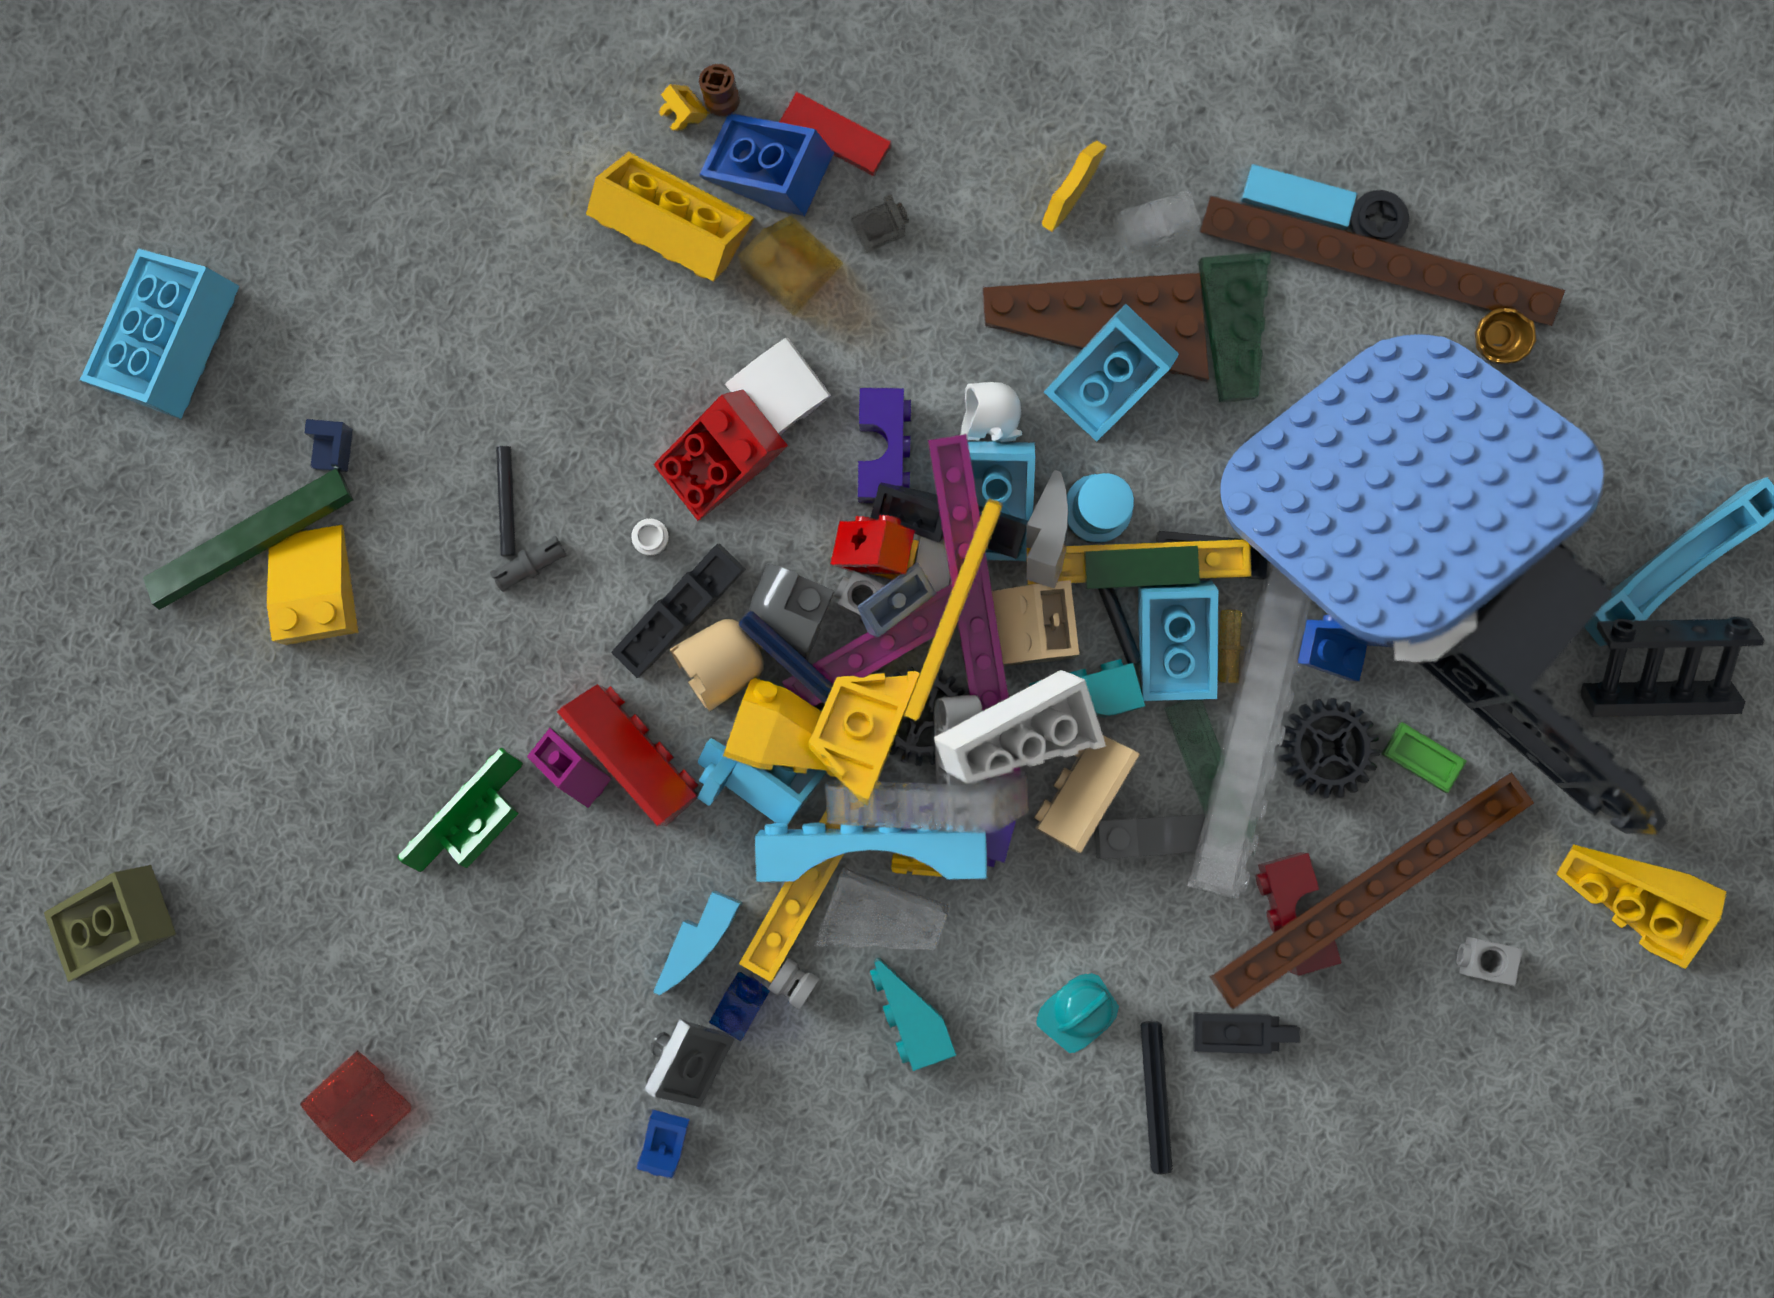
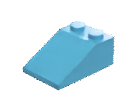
M1125 304L1045 389L1044 393L1097 442L1172 367L1179 353Z
M968 441L978 505L985 507L990 498L1002 503V513L1029 521L1034 505L1035 443ZM1027 533L1020 556L1017 559L989 549L985 551L986 559L1026 561Z
M1200 581V583L1138 586V631L1143 700L1217 699L1218 589L1213 581Z

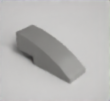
M1057 470L1053 471L1027 523L1026 547L1031 548L1027 556V580L1054 589L1063 568L1068 522L1066 488L1062 474Z

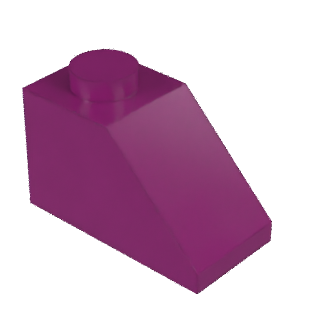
M551 728L547 730L527 756L558 789L587 808L602 794L605 786L612 779L596 763Z

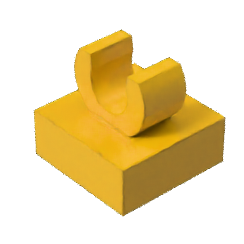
M669 84L661 93V96L667 103L661 106L659 114L661 116H669L673 111L676 114V120L670 126L672 130H683L688 123H700L709 115V112L689 86Z

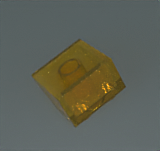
M791 215L764 228L738 255L741 268L793 316L843 265L842 261Z

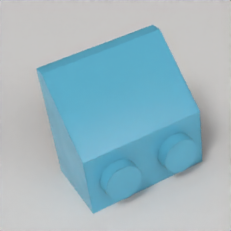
M738 762L724 785L775 823L789 824L827 772L826 770L808 769L806 774L794 773L793 767L773 765L772 770H766Z

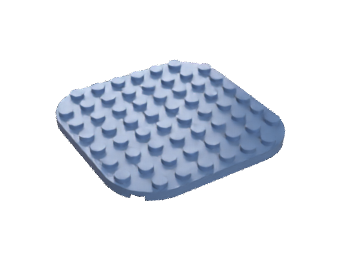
M1414 334L1381 340L1367 348L1246 441L1233 454L1224 469L1220 494L1225 515L1233 529L1346 630L1360 638L1386 645V641H1409L1410 645L1434 639L1453 629L1579 529L1590 518L1600 501L1603 486V464L1596 446L1584 432L1470 350L1442 336Z

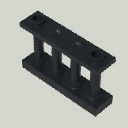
M1742 617L1693 620L1630 621L1627 619H1617L1615 621H1598L1597 629L1611 650L1603 681L1599 683H1583L1581 698L1592 717L1742 714L1745 700L1731 681L1741 646H1763L1765 639L1749 618ZM1686 647L1678 679L1675 681L1656 682L1665 648ZM1703 647H1724L1715 679L1711 681H1694ZM1648 648L1640 681L1619 682L1627 649Z

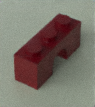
M1299 852L1258 864L1260 873L1255 875L1256 883L1261 895H1267L1271 910H1267L1266 914L1273 932H1276L1296 918V904L1303 895L1320 890L1309 853ZM1335 940L1293 968L1290 972L1300 976L1341 964L1342 961Z

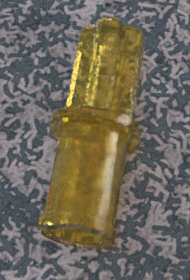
M1225 609L1220 612L1218 682L1226 683L1227 668L1229 667L1228 683H1240V650H1244V646H1241L1242 612L1239 610Z

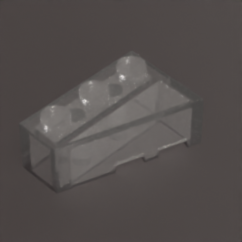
M843 867L815 947L837 945L851 946V948L873 946L887 947V949L935 950L948 916L949 905Z

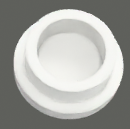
M644 519L636 524L631 538L634 547L640 553L652 556L661 553L666 548L669 534L664 524L660 521Z

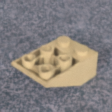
M1071 580L1058 581L1055 589L1042 584H1031L992 591L1004 666L1075 659L1079 656Z

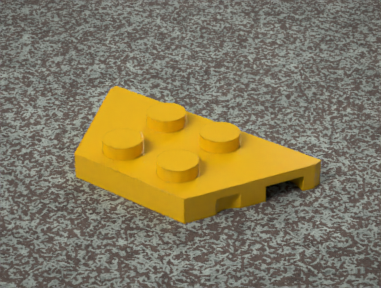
M909 671L907 676L885 677V673L870 674L864 678L856 676L837 677L810 738L809 749L865 805H868L897 735L920 676L919 672Z

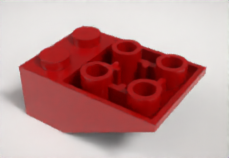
M742 389L721 394L653 465L697 521H699L763 471L788 445Z

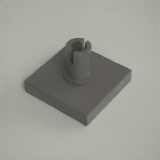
M679 1020L672 1036L662 1032L654 1038V1041L663 1047L660 1048L653 1043L651 1044V1052L659 1056L660 1059L644 1090L656 1098L700 1107L734 1038L719 1030Z

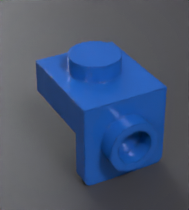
M653 1110L649 1118L644 1146L638 1160L637 1169L649 1172L655 1176L673 1178L682 1155L690 1119Z

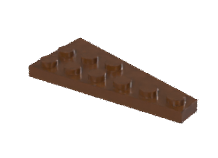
M1200 273L983 287L985 326L1083 349L1103 326L1127 304L1179 353L1174 364L1167 372L1194 377L1205 382L1209 380Z

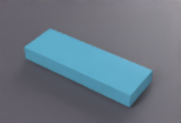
M1252 164L1241 202L1346 230L1357 193Z

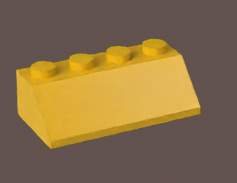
M627 152L595 178L586 215L597 220L602 226L612 228L628 236L634 243L645 245L660 253L665 259L677 262L692 270L697 276L708 278L711 281H714L727 269L754 220L753 216L630 152Z

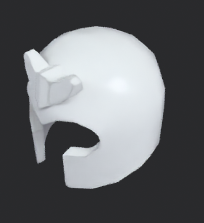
M1000 382L967 384L965 390L966 412L961 426V435L967 434V440L979 441L980 438H985L986 434H989L993 442L1016 441V438L1022 435V431L1017 430L1021 418V403L1016 392L1010 386Z

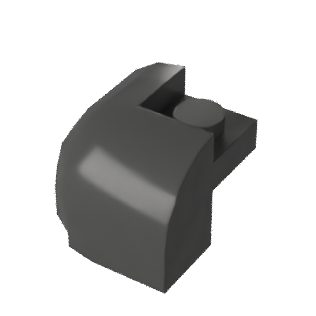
M767 564L752 597L749 611L757 614L799 654L808 660L821 630L820 625L833 597L834 590L801 577L798 573Z

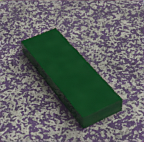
M1198 546L1084 552L1086 589L1200 583Z

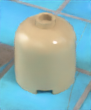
M724 619L716 622L670 649L679 668L683 667L690 678L694 677L688 683L708 711L713 710L747 687L750 680L760 677L764 669V660L760 652L762 647L740 628L739 622L734 619Z

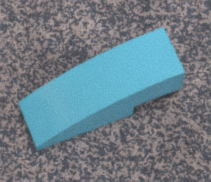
M713 891L699 924L689 920L683 921L653 993L663 994L682 981L707 958L731 926L742 904L741 901Z

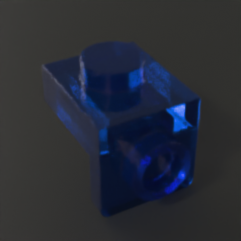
M738 972L722 997L709 1023L737 1040L742 1041L770 990L755 978Z

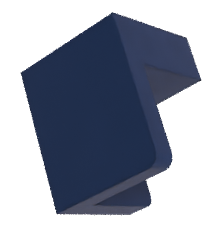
M306 419L304 433L314 439L311 467L317 470L328 471L336 468L340 472H348L353 429L343 422Z

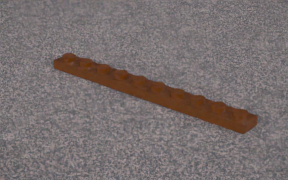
M1213 195L1209 197L1200 227V232L1479 307L1491 310L1500 308L1516 309L1532 321L1551 326L1566 291L1552 285Z
M1512 772L1505 775L1209 977L1230 1008H1237L1533 805V800Z

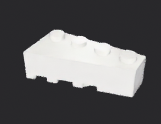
M1063 670L1052 674L934 737L945 770L965 783L1012 772L1013 768L1023 765L1035 766L1042 764L1044 760L1057 756L1065 758L1076 755L1078 751L1092 748L1095 750L1106 747L1085 680Z

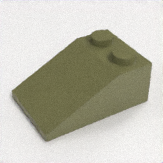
M151 865L113 872L44 912L68 982L77 980L150 949L176 935Z

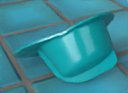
M1093 973L1081 974L1070 980L1039 1009L1036 1024L1068 1053H1075L1085 1048L1110 1027L1117 1017L1119 1005L1099 975Z

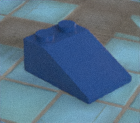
M731 113L727 116L699 175L704 180L775 210L805 216L834 152L816 129Z

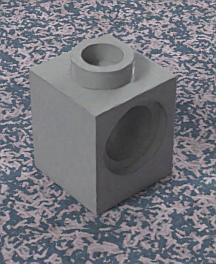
M853 571L850 579L843 577L835 593V597L840 599L838 608L862 619L857 605L852 601L854 592L864 588L875 594L885 585Z
M1466 936L1465 944L1462 943L1457 952V965L1461 966L1459 973L1515 986L1522 949ZM1489 950L1492 954L1493 962L1488 969L1484 970L1481 967L1480 958L1485 951Z

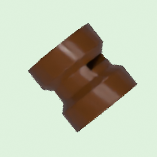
M713 64L706 67L699 75V85L706 109L716 116L730 115L738 108L740 103L733 71L723 64Z

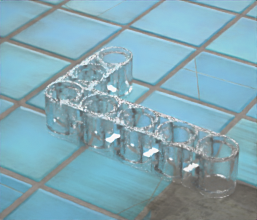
M1012 771L989 777L973 786L877 781L868 805L861 803L840 780L825 783L827 822L831 824L984 833L1000 830L1029 812L1028 773L1024 771Z

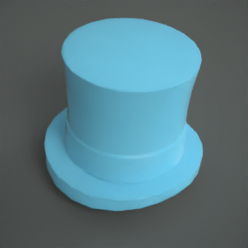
M1102 473L1084 476L1077 480L1066 494L1068 527L1084 541L1101 543L1113 540L1127 528L1131 521L1134 506L1133 493L1125 480L1117 475Z

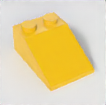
M343 525L297 532L269 548L267 610L273 642L289 645L358 633Z

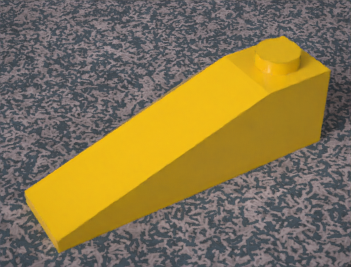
M758 678L751 679L742 699L723 757L758 769L772 770L773 765L793 767L794 773L806 774L808 769L826 770L830 776L836 777L809 749L810 738L822 711L786 688Z
M1574 844L1556 874L1590 903H1603L1615 913L1612 921L1620 928L1628 924L1642 936L1639 944L1649 952L1684 969L1688 967L1720 921L1727 893L1690 874Z

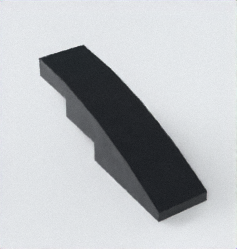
M882 482L879 484L870 518L878 520L880 515L901 519L902 526L915 530L914 534L936 542L944 539L937 494ZM978 505L979 515L981 519L985 507ZM1000 512L986 549L1017 559L1020 556L1027 533L1028 521Z
M716 544L692 571L687 572L663 599L658 600L611 653L636 678H639L721 597L746 569L721 544Z

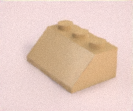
M1104 735L1106 747L1095 750L1087 748L1078 751V754L1074 755L1078 758L1071 770L1064 767L1053 785L1059 789L1051 802L1045 799L1034 816L1039 821L1036 826L1037 830L1073 852H1082L1140 755L1136 751Z

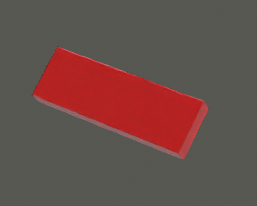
M797 91L779 121L780 123L816 129L834 152V156L873 177L891 147L889 140Z

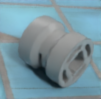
M788 957L768 990L776 995H784L789 999L790 1005L800 1010L820 978L811 972L804 973L799 969L798 963ZM797 979L800 980V982L793 991L791 987Z

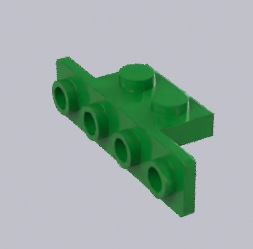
M504 748L498 749L494 755L486 760L481 769L459 789V792L445 807L434 815L428 825L415 838L409 841L406 848L398 855V859L403 864L418 872H422L445 848L459 865L468 868L519 814L499 792L507 781L522 767L523 763L519 758Z

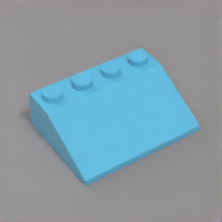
M138 249L80 380L143 406L181 419L185 409L190 404L191 396L199 377L205 370V364L213 345L219 338L220 330L228 311L233 306L239 285L205 266Z

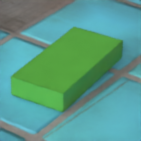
M1403 722L1399 723L1382 752L1383 756L1445 793H1449L1467 762Z

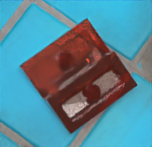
M358 1050L303 1099L300 1104L318 1128L354 1163L411 1111L409 1102L384 1080V1074Z

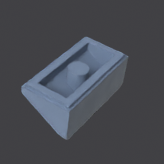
M915 563L907 569L906 574H900L857 607L868 633L880 637L937 593L919 563Z

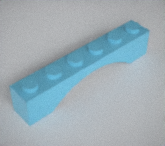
M1768 477L1745 485L1612 589L1613 595L1585 625V629L1598 645H1607L1597 629L1598 621H1615L1617 619H1627L1630 621L1647 620L1670 595L1693 576L1774 520L1773 483Z
M972 820L956 821L955 827H940V822L921 821L917 822V827L902 828L901 822L879 823V828H863V823L847 822L841 824V829H826L824 823L803 824V829H788V824L775 823L765 825V830H760L755 836L756 882L795 881L807 870L826 859L847 852L863 850L891 851L913 857L933 867L947 879L987 878L986 826H978V822Z

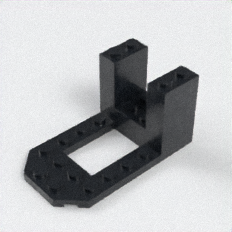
M1560 543L1477 609L1476 629L1436 661H1421L1418 663L1583 809L1594 816L1599 811L1604 812L1613 818L1610 822L1612 826L1625 834H1658L1667 824V821L1654 795L1643 787L1646 784L1643 778L1634 771L1627 768L1624 770L1613 760L1615 755L1609 748L1599 742L1593 743L1583 734L1585 729L1578 721L1568 715L1562 716L1552 707L1554 701L1546 693L1539 689L1533 690L1531 688L1613 595L1604 586L1606 582L1598 573L1583 568L1574 560L1575 554L1568 547ZM1513 708L1516 711H1518L1524 718H1526L1530 723L1525 721L1523 723L1520 722L1513 714H1511L1513 712ZM1541 733L1560 749L1553 746L1550 748L1540 739ZM1570 758L1585 771L1577 772L1568 764Z

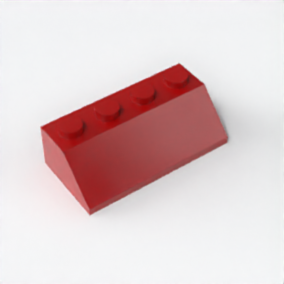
M596 684L562 706L557 713L657 826H667L698 798L699 795L695 789L699 784L685 769L680 773L670 763L674 759L672 753L660 741L656 745L652 743L645 735L650 730L637 714L629 717L621 707L625 703L624 699L612 686L605 689L603 686Z

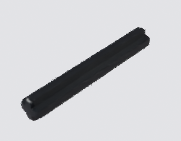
M1145 1021L1140 1026L1151 1170L1155 1174H1168L1172 1172L1173 1167L1162 1024L1159 1021Z

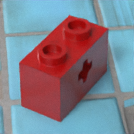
M880 515L878 520L865 516H856L855 521H839L830 565L851 572L856 571L860 574H906L915 530L902 526L901 519L887 515Z

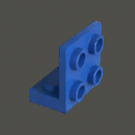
M1324 615L1323 620L1306 621L1298 664L1345 680L1360 682L1367 646L1394 647V641H1386L1385 645L1365 640L1346 630L1330 615Z

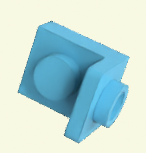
M713 738L708 740L698 760V764L705 768V771L699 779V782L704 785L697 799L708 806L714 802L724 789V784L738 761L723 757L726 746Z

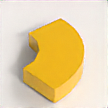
M1096 140L1079 153L1065 181L1052 195L1042 220L1043 227L1053 232L1068 216L1097 170L1106 151V145Z

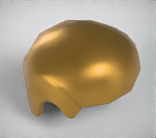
M1500 308L1491 311L1480 320L1474 332L1477 350L1484 358L1496 364L1519 362L1530 354L1536 342V331L1533 321L1525 317L1518 310L1511 308Z

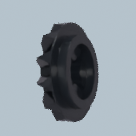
M1374 190L1362 195L1354 204L1350 218L1353 226L1352 233L1390 243H1396L1400 240L1409 225V213L1405 203L1400 197L1386 190ZM1380 206L1382 218L1388 219L1390 222L1384 223L1378 232L1376 222L1370 221L1367 218L1373 217Z

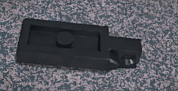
M1193 1012V1050L1195 1052L1271 1054V1051H1279V1043H1300V1027H1297V1025H1279V1016L1258 1013Z

